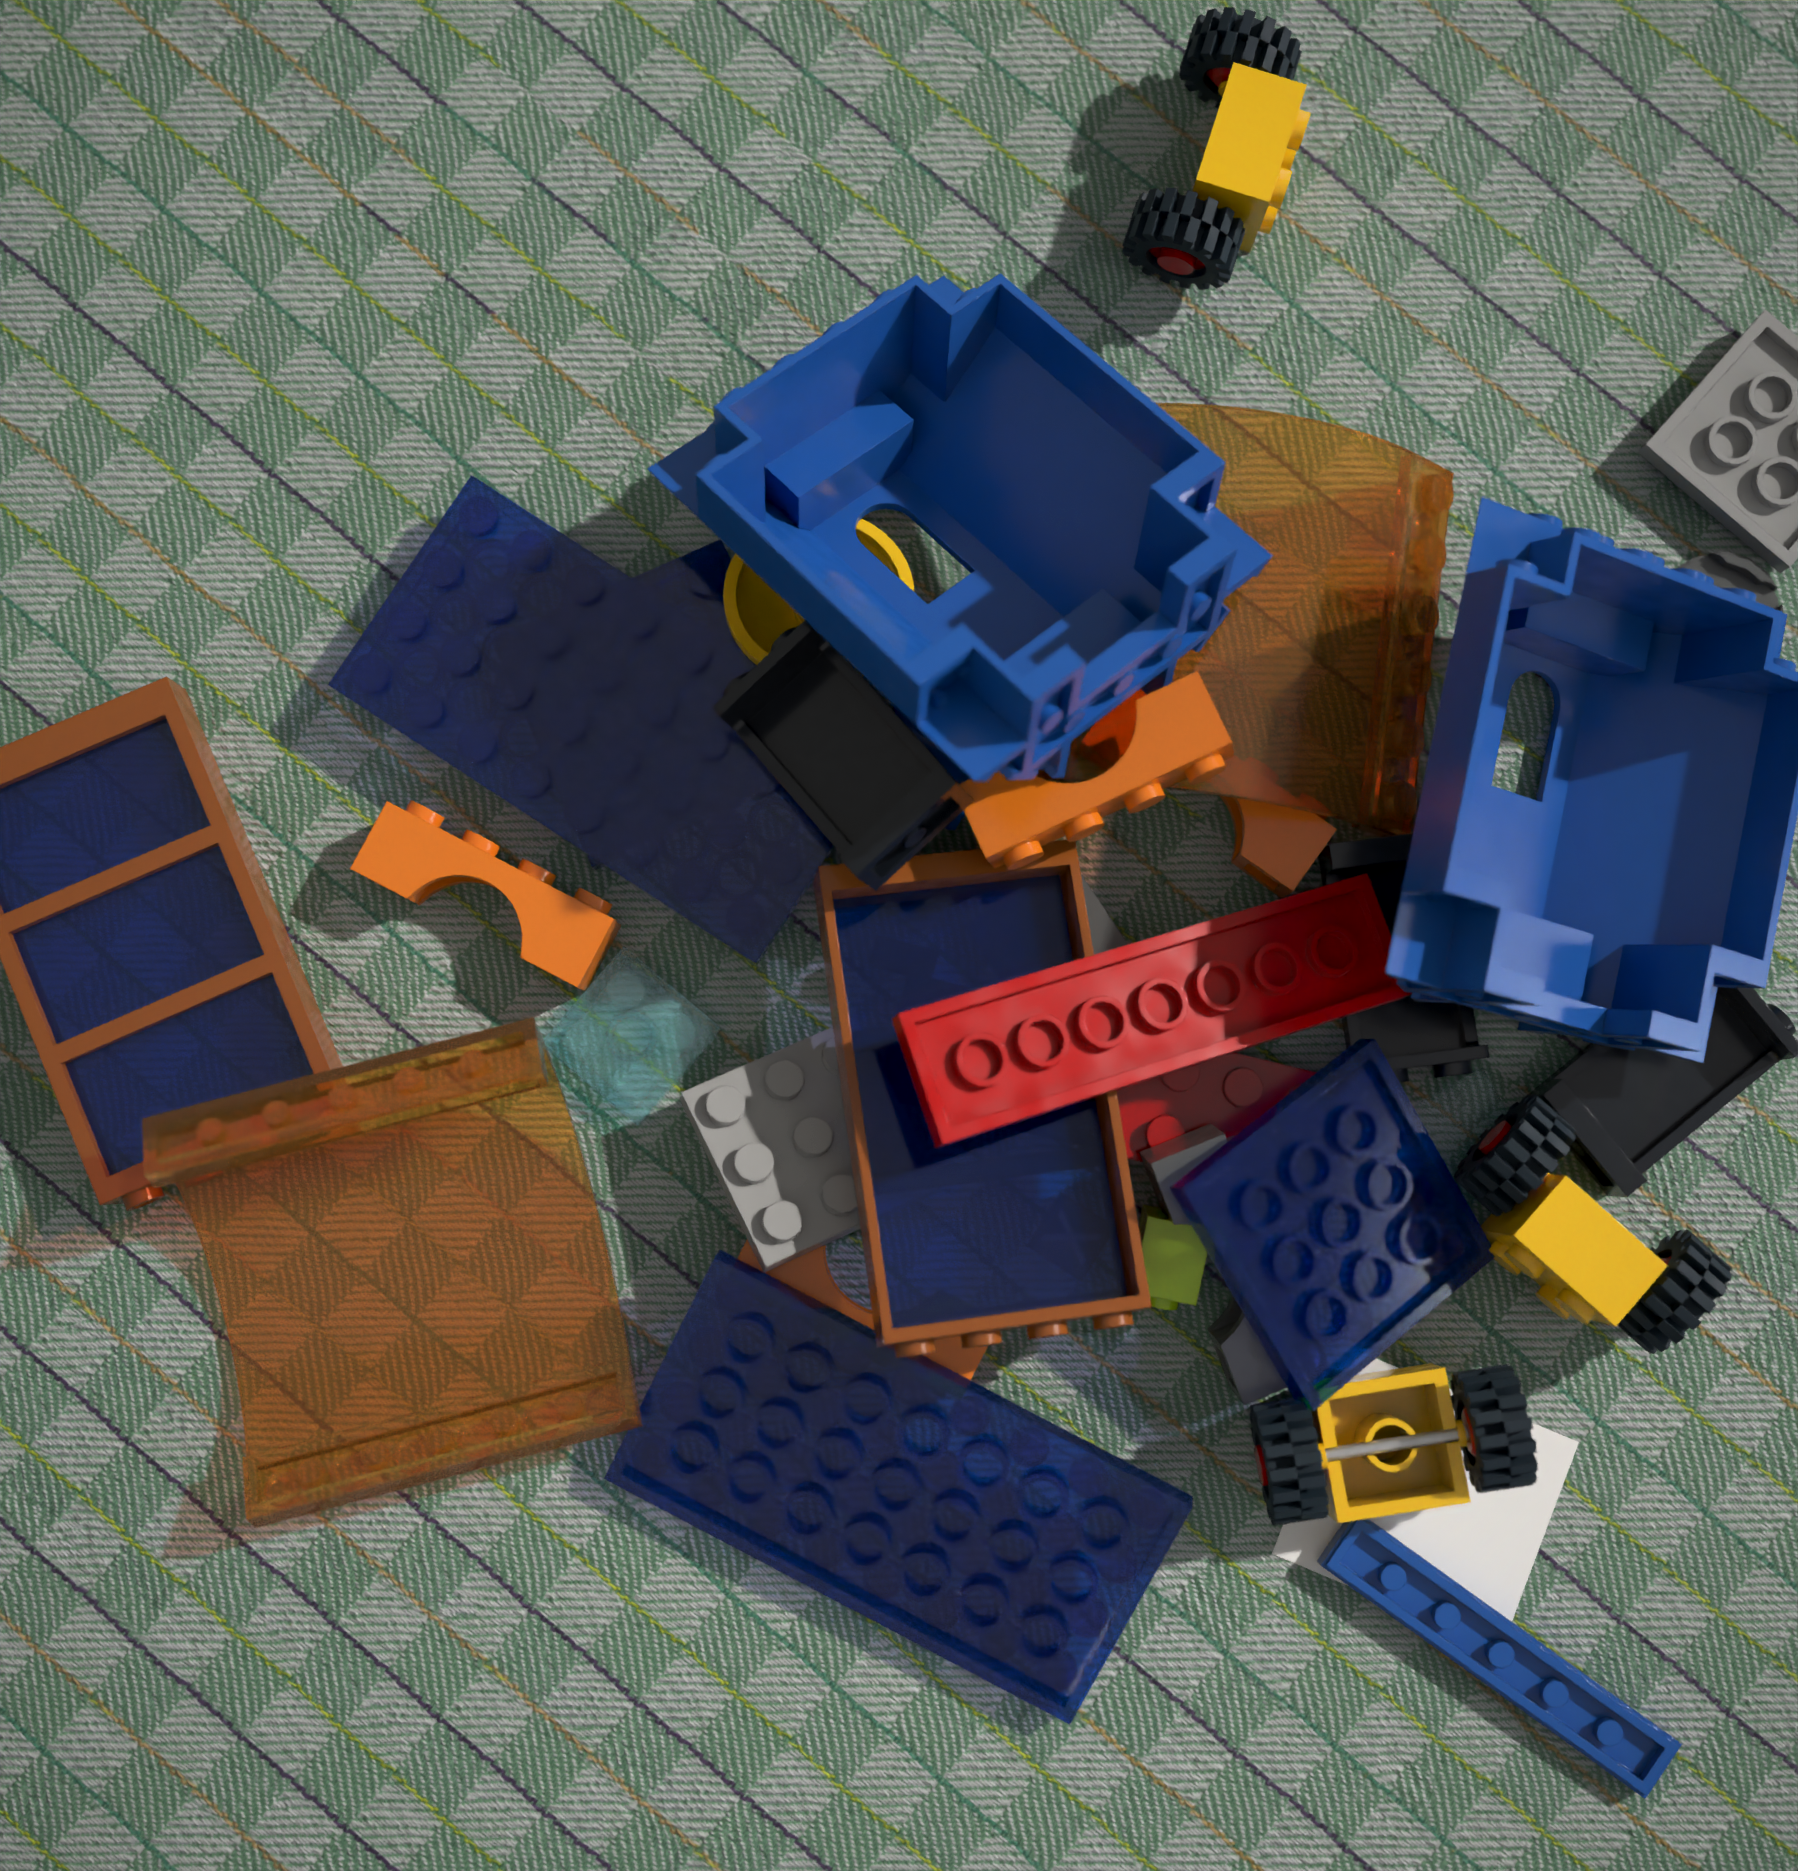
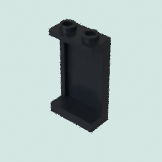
M806 620L798 627H793L783 632L774 641L771 652L750 672H745L735 677L726 686L723 697L712 708L718 717L740 736L840 852L839 858L850 871L875 891L974 801L856 668Z
M1413 833L1331 843L1325 846L1318 856L1322 886L1362 874H1368L1391 937L1393 936ZM1411 994L1400 1000L1342 1018L1350 1076L1369 1074L1371 1086L1409 1081L1408 1069L1432 1066L1434 1078L1473 1073L1471 1061L1490 1058L1488 1045H1479L1474 1009L1456 1003L1415 1002L1411 998Z
M1718 987L1704 1063L1677 1059L1676 1057L1644 1048H1636L1635 1051L1590 1043L1528 1095L1536 1094L1576 1130L1575 1140L1569 1145L1570 1152L1607 1196L1628 1197L1647 1181L1642 1175L1646 1170L1780 1060L1792 1059L1797 1056L1798 1041L1793 1036L1796 1029L1790 1018L1781 1009L1773 1004H1766L1754 988Z

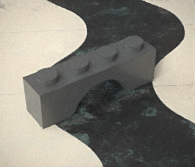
M1210 1123L1139 1152L1161 1211L1174 1225H1197L1220 1233L1225 1237L1233 1252L1236 1264V1283L1232 1298L1221 1316L1207 1329L1231 1390L1243 1405H1246L1317 1376L1309 1354L1318 1351L1314 1335L1305 1317L1302 1314L1294 1317L1286 1295L1295 1292L1294 1283L1280 1255L1271 1257L1263 1235L1272 1232L1271 1223L1257 1195L1251 1198L1248 1197L1240 1175L1248 1173L1249 1166L1237 1138L1234 1135L1226 1138L1222 1131Z

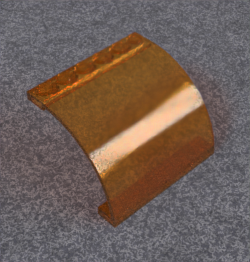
M1155 403L1226 462L1215 507L1273 555L1257 577H1252L1224 598L1223 604L1231 611L1200 652H1195L1191 649L1177 660L1172 678L1173 683L1191 673L1199 672L1232 741L1234 756L1224 760L1227 768L1223 772L1207 781L1190 785L1186 778L1165 789L1227 796L1289 807L1352 823L1351 827L1382 837L1411 834L1412 818L1417 807L1416 785L1419 760L1424 747L1423 726L1427 693L1432 682L1431 659L1434 634L1439 623L1438 600L1441 575L1446 563L1445 542L1449 508L1454 498L1452 485L1454 473L1392 442L1344 426L1315 419L1241 407L1188 403ZM1140 688L1071 741L1064 778H1052L1044 770H1038L1039 772L1036 776L1057 783H1075L1098 777L1112 768L1124 755L1133 738L1136 726V700L1147 694Z
M534 1017L142 1118L144 1176L154 1188L172 1183L176 1184L202 1244L221 1304L236 1370L244 1424L246 1456L242 1457L245 1516L254 1528L642 1426L628 1339L599 1210L561 1084Z

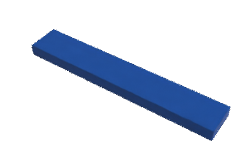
M1370 1519L1343 1522L1318 1558L1317 1562L1327 1571L1644 1799H1646L1682 1744L1670 1734Z

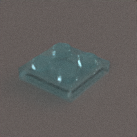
M623 946L541 1044L637 1126H641L721 1032L722 1028Z

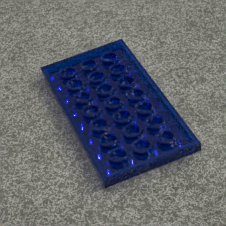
M472 475L328 684L344 697L756 965H758L814 880L818 866L824 865L835 848L740 736L721 720L712 709L723 697L726 686L738 675L750 672L756 664L729 640Z
M719 1250L604 1477L605 1480L1068 1724H1071L1193 1508V1496L937 1362L923 1355L896 1358L894 1346L877 1348L875 1331L722 1250Z

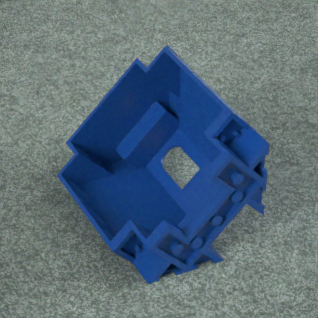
M1001 273L979 288H971L966 292L960 290L945 276L928 285L918 275L913 276L893 290L890 289L882 292L872 304L844 322L840 321L833 324L821 337L795 354H788L782 357L770 370L744 387H738L728 392L719 403L713 406L714 422L709 425L706 431L647 469L974 781H988L996 771L1001 772L1008 780L1034 779L1039 772L1038 770H1044L1052 778H1064L1071 741L1140 688L1146 694H1149L1172 683L1177 660L1191 649L1195 652H1200L1231 611L1223 604L1224 598L1252 577H1257L1273 556L1215 507L1226 462ZM890 509L902 512L910 517L971 574L927 604L859 541L856 535V527L865 515L876 510Z
M1481 496L1385 974L1390 978H1396V984L1404 992L1412 993L1411 998L1415 1002L1456 1003L1519 1021L1517 1030L1542 1035H1570L1581 1038L1583 1042L1632 1051H1635L1636 1048H1644L1673 1056L1677 1059L1704 1063L1718 987L1766 988L1797 822L1798 672H1796L1797 665L1794 662L1780 658L1787 614L1756 602L1757 596L1751 591L1714 586V579L1702 572L1686 568L1670 569L1665 567V561L1662 558L1648 551L1635 548L1619 549L1614 547V541L1611 538L1603 536L1596 531L1577 527L1562 528L1563 521L1555 516L1541 513L1526 514ZM1525 672H1533L1541 676L1550 686L1554 698L1553 717L1536 800L1491 786L1510 690L1515 680Z

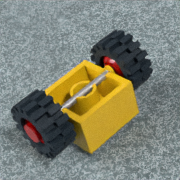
M1224 7L1221 14L1214 8L1207 10L1206 16L1200 14L1193 25L1179 68V76L1181 80H1186L1184 86L1190 92L1199 90L1197 98L1204 102L1213 99L1216 101L1215 107L1219 108L1193 190H1187L1186 196L1180 195L1177 188L1167 187L1165 194L1158 188L1150 189L1148 194L1144 192L1140 194L1122 245V252L1124 256H1129V263L1133 266H1143L1141 272L1148 276L1155 273L1160 275L1159 281L1169 284L1170 280L1178 281L1180 287L1190 289L1191 284H1195L1199 290H1209L1210 285L1216 289L1223 287L1224 282L1228 283L1231 278L1239 250L1250 253L1258 231L1270 234L1277 211L1282 205L1292 174L1290 169L1296 151L1300 148L1311 113L1299 109L1307 85L1293 81L1302 53L1299 50L1301 44L1298 38H1290L1292 31L1286 26L1278 29L1274 28L1277 20L1266 16L1261 21L1254 18L1255 11L1245 9L1244 15H1237L1235 7Z
M1536 1094L1527 1095L1522 1098L1520 1103L1517 1101L1510 1106L1508 1112L1505 1115L1502 1113L1494 1121L1495 1124L1479 1136L1481 1138L1480 1141L1472 1145L1466 1154L1468 1156L1460 1161L1457 1167L1459 1170L1454 1173V1178L1459 1185L1492 1213L1478 1229L1481 1234L1492 1242L1487 1252L1510 1273L1518 1276L1522 1271L1541 1287L1535 1295L1549 1309L1563 1319L1567 1320L1572 1315L1585 1325H1588L1591 1320L1615 1327L1618 1325L1644 1350L1655 1354L1657 1350L1660 1352L1667 1350L1672 1341L1677 1344L1684 1339L1685 1331L1689 1328L1694 1330L1702 1323L1699 1318L1704 1313L1710 1314L1717 1305L1713 1301L1724 1295L1727 1289L1724 1284L1729 1282L1732 1276L1729 1272L1731 1270L1730 1266L1689 1230L1684 1232L1682 1230L1676 1231L1672 1238L1670 1236L1663 1238L1657 1249L1653 1247L1648 1249L1566 1175L1550 1174L1559 1165L1557 1161L1566 1156L1570 1150L1569 1145L1575 1140L1576 1130Z
M1429 1363L1304 1383L1305 1399L1303 1396L1250 1405L1249 1413L1252 1425L1251 1434L1255 1446L1254 1454L1259 1480L1262 1484V1494L1271 1524L1273 1526L1327 1518L1328 1515L1337 1523L1470 1503L1465 1469L1469 1471V1480L1472 1486H1475L1477 1493L1534 1485L1533 1483H1536L1537 1480L1535 1472L1538 1471V1462L1534 1456V1453L1537 1452L1536 1441L1531 1435L1533 1425L1531 1417L1527 1416L1526 1408L1528 1404L1525 1394H1521V1383L1518 1376H1514V1369L1508 1366V1364L1455 1372L1452 1374L1453 1380L1450 1382L1453 1395H1450L1445 1367Z

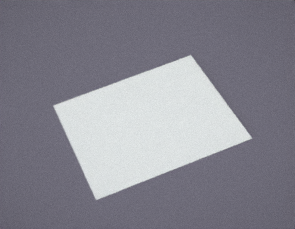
M1351 1348L1340 1378L1397 1369L1398 1367ZM1532 1423L1531 1435L1536 1441L1537 1452L1534 1453V1456L1538 1462V1471L1535 1472L1537 1480L1536 1483H1533L1534 1485L1477 1493L1475 1486H1472L1469 1480V1471L1465 1469L1470 1503L1369 1518L1511 1621L1515 1615L1579 1444L1578 1441ZM1328 1515L1327 1518L1284 1524L1272 1552L1273 1555L1345 1584L1317 1562L1343 1523H1337Z

